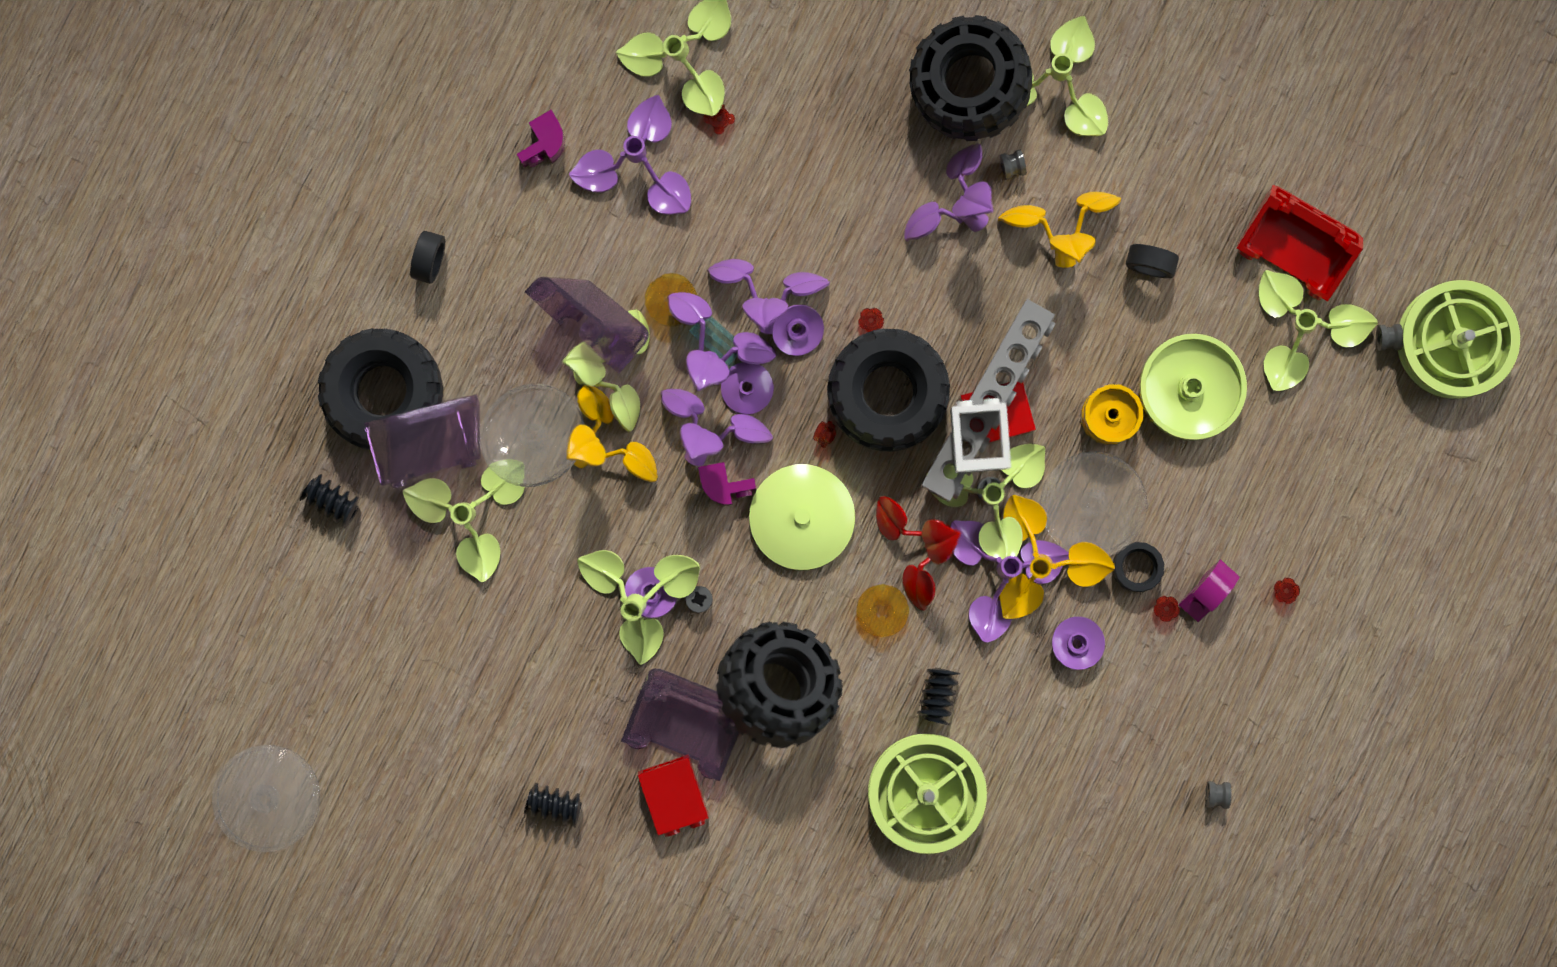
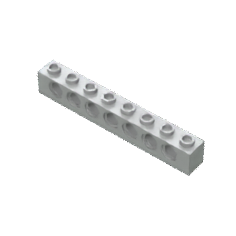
M1026 299L969 401H972V405H983V397L991 395L995 399H999V403H1006L1009 407L1016 395V392L1013 391L1017 381L1022 383L1030 370L1026 368L1030 358L1035 360L1043 347L1039 345L1043 335L1048 337L1056 324L1052 321L1055 314ZM1025 326L1033 327L1036 332L1035 338L1026 339L1022 334V328ZM1012 349L1020 350L1023 355L1022 361L1019 363L1011 361L1009 351ZM999 372L1007 373L1010 378L1009 384L1006 386L999 385L996 381V374ZM998 411L960 415L961 441L967 442L971 447L970 454L963 456V460H973L978 451L984 452L990 441L986 437L991 428L996 430L999 425ZM978 418L982 420L984 428L981 432L977 433L971 430L969 426L971 419ZM952 431L920 486L947 502L952 497L954 499L958 498L964 487L960 483L965 474L970 476L972 473H958L954 479H948L943 474V469L946 465H954Z

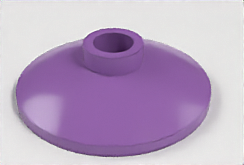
M806 305L788 307V311L782 317L776 319L772 327V337L776 346L782 352L793 356L811 352L818 346L824 333V324L821 316L816 310ZM800 324L799 329L792 330L793 325Z
M738 363L729 369L728 378L721 383L722 397L728 407L737 413H757L763 410L772 398V378L768 371L759 364ZM748 382L752 385L750 392L742 390L744 383Z
M654 567L639 569L628 578L625 585L627 597L631 594H639L644 597L656 584L661 582L654 575ZM662 586L653 594L654 599H649L646 602V609L641 616L645 618L662 617L671 611L677 598L668 595L664 590V586Z
M1071 617L1061 622L1055 629L1052 637V649L1061 664L1070 669L1083 670L1090 668L1100 660L1105 649V638L1102 630L1094 621L1085 617ZM1074 639L1080 640L1081 647L1079 649L1073 647L1072 642Z

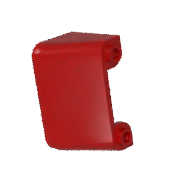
M1272 185L1236 248L1240 250L1239 254L1248 260L1262 257L1305 282L1306 287L1309 289L1307 293L1317 300L1324 299L1328 302L1363 250V237L1353 229L1276 185Z

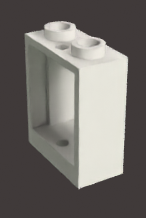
M999 399L983 400V405H972V401L956 402V407L950 408L955 473L1010 469L1011 460L1006 403H999ZM998 411L1002 458L963 460L959 414Z

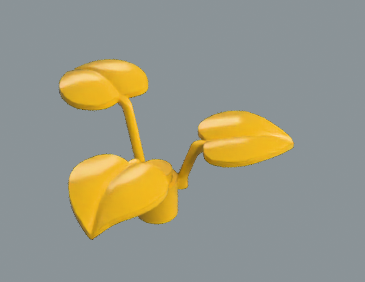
M1087 192L1080 195L1076 203L1082 208L1075 233L1071 235H1056L1053 237L1047 220L1043 218L1046 215V211L1032 205L1011 208L998 217V222L1003 221L1008 225L1020 228L1032 227L1041 223L1050 241V249L1055 250V265L1061 268H1069L1076 265V261L1080 263L1085 254L1095 246L1094 237L1080 233L1085 213L1088 210L1096 213L1108 211L1121 202V197L1105 192Z
M583 384L577 396L578 406L587 418L595 420V426L591 429L585 425H578L573 429L568 441L567 459L571 460L576 467L584 468L587 465L600 466L604 463L605 458L622 454L624 455L623 464L630 473L642 480L656 482L658 475L655 460L651 452L644 445L638 442H630L627 444L626 449L622 448L608 453L605 452L595 433L601 426V422L609 424L613 421L614 415L610 408V402L601 390L594 386Z
M1017 495L1010 496L1005 505L1003 519L1012 517L1018 521L1022 528V541L1030 537L1034 558L1030 564V572L1032 574L1030 579L1020 573L1008 581L999 595L1004 619L1026 616L1041 605L1044 598V590L1041 585L1034 583V580L1036 578H1046L1052 569L1069 565L1067 571L1069 578L1076 585L1083 587L1099 583L1109 573L1114 571L1115 565L1110 556L1102 548L1089 542H1080L1072 545L1069 549L1070 560L1053 563L1049 556L1039 554L1034 534H1039L1044 530L1047 523V514L1044 508L1034 500Z

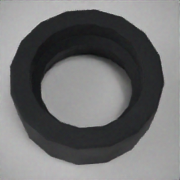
M423 231L420 234L411 260L410 277L412 279L429 284L434 282L444 256L445 236L429 231Z
M1133 244L1129 249L1126 267L1148 276L1173 278L1179 256L1163 248L1145 244Z
M1133 542L1124 545L1117 551L1113 559L1115 569L1112 572L1115 580L1122 588L1130 592L1151 590L1160 583L1164 575L1165 564L1162 555L1154 546L1148 543ZM1136 551L1147 554L1152 559L1154 565L1151 577L1141 583H1134L1128 580L1123 572L1125 558L1130 553Z

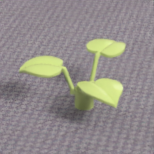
M703 0L693 8L688 17V26L692 31L698 33L696 35H682L681 38L677 35H671L663 43L655 34L646 32L633 37L625 46L616 51L621 62L630 71L644 77L654 76L659 73L663 67L662 58L667 55L675 61H681L694 77V79L688 80L683 86L682 100L684 104L695 113L714 116L719 112L724 102L725 88L723 81L712 70H706L698 76L686 59L689 53V47L686 42L700 39L702 35L709 41H716L728 33L731 27V14L727 0Z
M1081 16L1062 25L1052 36L1050 48L1055 57L1052 60L1051 68L1046 69L1045 73L1037 81L1033 82L1034 76L1032 77V88L1027 106L1036 100L1037 92L1034 87L1040 85L1048 76L1051 75L1057 81L1066 80L1071 101L1074 103L1068 106L1064 113V122L1067 128L1080 136H1102L1106 133L1108 127V116L1104 104L1098 97L1090 93L1082 95L1077 100L1072 84L1071 71L1073 63H1082L1088 60L1095 48L1094 37L1086 17Z
M1266 270L1260 280L1259 299L1264 311L1275 318L1284 316L1287 311L1296 315L1295 328L1299 332L1292 350L1287 346H1276L1265 356L1264 372L1274 391L1290 389L1300 383L1306 376L1309 369V359L1305 354L1296 351L1303 334L1313 332L1316 325L1332 329V340L1341 347L1351 348L1362 343L1378 324L1377 319L1371 313L1350 304L1334 307L1329 313L1331 324H1328L1318 318L1316 313L1310 309L1301 311L1293 309L1303 299V287L1296 278L1287 274Z
M637 309L625 312L620 318L618 325L619 334L622 341L626 343L623 348L601 358L600 348L592 341H585L574 347L563 360V363L573 371L574 378L578 384H585L586 386L595 385V387L602 386L615 391L609 397L610 408L617 421L628 432L634 429L640 414L639 396L630 385H623L619 388L616 384L601 381L606 374L602 363L627 352L630 348L636 355L642 354L647 349L650 339L649 327L646 319Z
M1024 444L1011 448V468L1002 470L1009 476L1000 484L990 483L984 489L970 488L973 483V475L971 473L970 476L965 474L960 483L964 487L957 499L952 497L947 502L933 494L941 503L950 507H960L966 504L968 492L981 494L983 501L993 506L995 522L985 523L979 532L978 538L981 548L987 555L1001 557L1002 559L1007 556L1016 557L1018 555L1023 539L1022 528L1018 521L1012 517H1006L1000 521L998 504L1004 498L1003 487L1011 480L1020 488H1030L1042 479L1045 470V447L1042 445ZM948 464L943 469V474L946 478L954 479L957 477L958 473H955L954 465Z
M501 461L489 466L481 478L483 488L489 492L471 504L458 503L454 506L448 504L452 496L451 490L444 481L436 478L422 480L403 490L406 503L421 520L429 523L441 522L446 516V509H449L452 520L457 524H464L465 528L473 535V538H465L460 542L456 551L457 560L467 573L477 578L480 582H485L495 572L499 564L501 550L497 539L493 535L483 534L478 537L470 522L475 518V507L489 499L492 495L495 501L500 504H512L520 499L525 489V465L518 461Z
M600 550L581 556L577 560L584 579L596 591L609 594L615 590L617 583L619 584L621 592L620 601L623 602L621 614L626 619L620 627V640L640 665L650 660L660 648L664 632L662 625L657 619H644L641 616L646 609V602L662 586H664L665 592L671 597L683 598L691 594L698 582L699 563L683 555L664 557L654 568V575L661 582L656 584L644 597L639 594H631L627 597L624 582L619 579L623 575L625 567L622 559L617 554L608 550Z

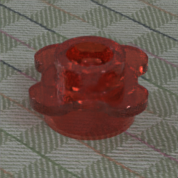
M723 104L716 115H704V122L714 128L715 134L720 135L724 133V129L729 124L731 125L735 122V116L729 114ZM717 117H722V120L718 121Z
M822 421L817 426L813 439L822 448L833 442L836 436L835 425L831 421L827 423Z

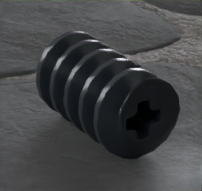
M319 474L309 482L299 500H304L307 497L306 504L308 506L316 503L315 510L318 512L325 508L324 515L326 517L334 514L333 521L339 523L343 519L342 526L346 528L359 509L357 505L359 497L356 496L349 501L350 492L348 490L340 495L341 486L338 485L333 490L330 489L332 480L329 479L322 484L323 475Z
M936 667L927 669L926 672L933 676V678L925 679L924 683L931 688L922 690V693L928 699L920 700L919 703L926 707V710H919L917 714L923 717L924 720L949 725L943 717L951 716L952 713L945 709V707L953 706L954 702L947 697L956 695V692L950 686L958 685V681L952 678V676L959 675L960 673Z
M535 783L530 789L524 815L531 808L532 817H535L541 811L543 820H546L549 814H551L552 822L556 823L559 817L562 816L563 825H566L572 819L573 827L576 828L582 806L580 794L577 793L571 800L569 791H566L560 797L559 788H556L552 794H549L548 785L540 792L538 783Z

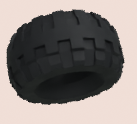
M964 15L954 17L952 21L943 25L940 23L931 29L932 33L927 38L922 39L917 46L916 54L911 59L909 69L911 95L925 121L944 136L952 139H964L966 141H978V139L985 137L992 138L1001 134L1000 132L1006 127H1011L1019 119L1023 109H1026L1030 99L1033 77L1029 56L1018 36L1003 23L980 15H975V17H964ZM972 55L988 59L994 67L995 77L985 92L972 98H961L953 95L948 90L945 80L946 75L956 61Z
M371 328L361 330V332L352 336L349 335L340 341V344L333 351H330L325 359L324 367L319 373L318 400L324 413V418L340 437L363 449L391 451L409 446L419 438H422L430 430L429 428L437 419L441 410L443 383L436 361L421 343L409 335L396 330ZM378 366H388L396 369L403 376L406 383V396L403 403L396 411L388 415L371 414L361 405L358 397V389L362 378L368 371Z
M884 328L860 335L840 352L830 370L827 397L834 420L849 438L868 449L893 452L913 447L935 431L948 407L950 382L942 358L927 341L905 330ZM885 366L896 367L907 374L913 386V396L909 406L901 413L892 416L880 415L874 412L867 405L863 395V386L868 375L874 370Z
M772 621L761 623L758 627L750 628L744 632L726 651L717 671L719 675L716 684L717 696L719 700H722L723 705L721 709L726 719L731 718L736 724L734 729L741 735L746 733L752 737V742L763 746L771 744L772 747L788 748L795 744L801 745L822 731L836 714L843 688L842 680L838 677L841 674L838 661L836 659L833 660L830 656V647L825 641L823 643L815 638L816 634L809 629L800 630L797 628V624L782 622L780 625L777 622L772 623ZM777 664L788 669L799 683L800 700H786L774 694L764 680L763 665Z

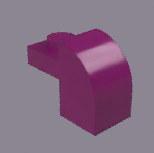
M549 110L528 122L539 141L517 153L524 168L528 165L534 167L544 160L543 157L545 155H548L551 162L554 163L564 150L565 135L553 111Z
M724 462L698 467L704 492L711 500L718 504L732 505L731 494H736V498L752 496L751 491L756 490L754 478L728 483Z
M1220 559L1203 575L1198 585L1180 601L1179 606L1199 622L1210 611L1213 612L1232 591L1240 576Z

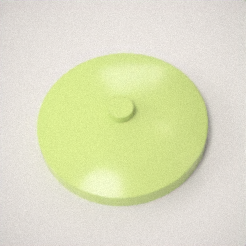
M1184 334L1164 342L1148 357L1140 376V399L1150 420L1163 432L1184 440L1206 439L1224 431L1239 416L1246 399V375L1237 355L1223 342L1203 334Z
M799 464L779 469L761 483L751 502L749 521L756 544L770 560L789 569L810 570L828 564L845 549L854 530L855 510L848 490L835 475L817 466Z

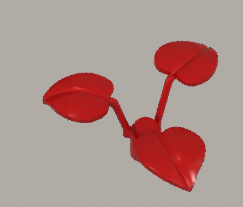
M881 496L877 502L876 520L882 535L892 541L899 539L901 534L905 536H922L925 543L924 547L927 549L928 557L918 565V568L914 565H908L904 570L902 578L903 588L907 597L913 605L924 611L934 599L935 583L932 576L923 568L930 561L938 565L945 563L953 554L961 532L935 519L926 521L922 531H908L904 529L907 525V516L903 508L893 499Z

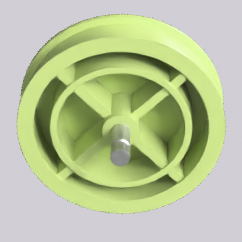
M1455 280L1436 285L1417 296L1406 308L1399 322L1403 328L1402 350L1397 351L1403 368L1419 387L1439 397L1449 399L1467 398L1494 388L1510 373L1518 357L1520 330L1516 316L1510 305L1500 294L1481 283Z
M916 734L895 742L879 757L870 775L868 800L877 825L892 842L906 850L931 854L952 849L971 836L983 817L987 802V788L978 762L963 746L941 735Z

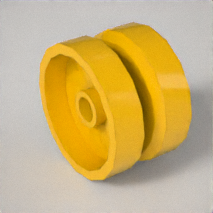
M1109 384L1098 388L1085 399L1081 408V423L1084 431L1092 440L1101 444L1115 445L1131 438L1139 430L1143 421V407L1139 397L1131 389L1122 385ZM1110 409L1113 410L1112 413L1114 415H1117L1116 418L1111 419L1108 416Z

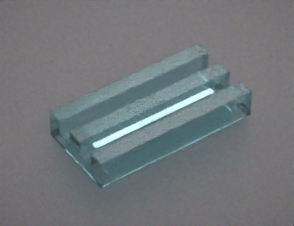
M712 316L704 320L705 322L708 320L733 343L734 336ZM699 323L689 330L697 340L700 338V334L697 332L700 329ZM705 325V332L728 352L731 347ZM704 338V346L716 353L719 359H721L724 355ZM733 353L725 361L727 367L738 357L737 353Z

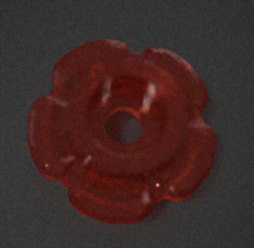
M865 308L861 311V317L858 320L861 329H865L868 333L883 327L884 318L879 309ZM869 318H873L874 321L870 323Z
M1291 578L1279 580L1274 585V596L1279 602L1291 604L1296 601L1297 596L1300 594L1299 586ZM1286 588L1289 590L1287 594L1284 592Z
M1161 596L1156 600L1153 611L1155 616L1160 617L1161 621L1169 622L1172 618H1176L1179 615L1180 608L1178 607V601L1174 597ZM1165 606L1169 607L1168 611L1164 610Z

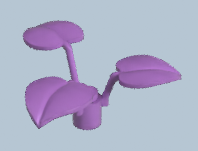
M659 95L645 100L631 113L627 122L628 132L631 136L624 141V151L620 153V158L615 165L613 157L608 152L592 150L586 153L569 173L570 178L581 188L600 193L612 189L617 184L618 176L615 170L620 168L625 158L633 163L642 161L652 179L656 182V184L649 188L647 193L648 202L652 209L666 215L686 213L691 205V193L686 180L678 173L672 171L666 172L659 180L646 158V139L653 143L660 142L669 135L672 127L670 115Z
M979 143L959 151L951 158L947 165V176L950 179L958 178L965 192L954 204L952 212L943 208L938 209L939 206L936 202L922 205L908 220L904 236L907 242L932 233L940 223V215H947L955 219L959 224L964 222L973 232L980 231L988 223V216L986 214L993 212L991 188L986 182H978L968 188L964 181V177L973 174L981 163L982 147Z
M729 259L718 262L707 270L712 279L721 283H736L742 279L747 281L752 299L743 303V311L750 320L759 326L760 332L765 334H772L774 321L788 311V304L785 301L789 293L792 292L795 296H806L830 285V281L819 275L798 272L787 276L783 280V285L787 288L784 289L781 299H762L757 297L752 279L748 275L754 271V267L749 262L740 259Z
M685 292L673 293L667 297L669 310L678 321L688 325L700 324L699 350L691 351L686 358L687 370L697 391L722 383L728 378L729 369L725 361L733 353H737L738 358L742 362L753 365L764 364L775 359L777 354L770 344L762 337L751 332H742L735 335L733 339L735 347H732L721 359L712 351L704 352L706 325L704 320L709 319L712 315L708 303L697 295Z
M666 389L660 393L662 395V403L670 413L682 418H692V423L683 425L680 431L681 440L686 450L685 459L692 465L702 466L708 455L719 453L723 447L722 440L730 432H734L736 438L747 443H765L773 439L771 432L763 423L745 414L734 415L730 420L732 426L727 427L718 437L715 433L697 425L698 417L696 414H702L705 410L703 403L697 396L680 389Z
M955 520L950 528L961 532V535L953 552L954 556L961 563L969 566L976 565L981 557L997 562V573L1003 578L993 599L988 596L977 598L970 605L968 612L971 626L980 639L988 643L999 638L1008 629L1012 619L1003 618L1000 600L998 601V597L1008 581L1019 575L1022 568H1025V574L1028 579L1032 576L1030 572V564L1034 558L1031 542L1027 543L1020 551V557L1024 563L1015 556H1007L1004 559L990 556L983 551L978 539L979 532L984 524L976 521ZM1036 540L1038 553L1049 556L1053 563L1069 558V552L1051 542ZM1063 566L1052 569L1046 578H1036L1034 582L1037 584L1051 582L1059 575Z

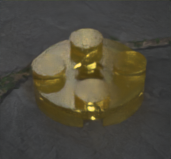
M667 273L655 279L648 286L645 293V306L651 318L657 323L668 327L684 324L671 314L668 303L664 302V298L668 297L670 293L678 292L697 295L693 284L684 276L676 273Z
M885 584L872 586L866 589L858 599L856 608L857 619L860 626L871 635L879 637L892 636L898 633L907 622L909 615L907 599L900 590L893 586ZM878 604L881 606L887 604L889 606L887 610L889 613L888 617L883 615L880 617L876 616L878 612L876 606Z

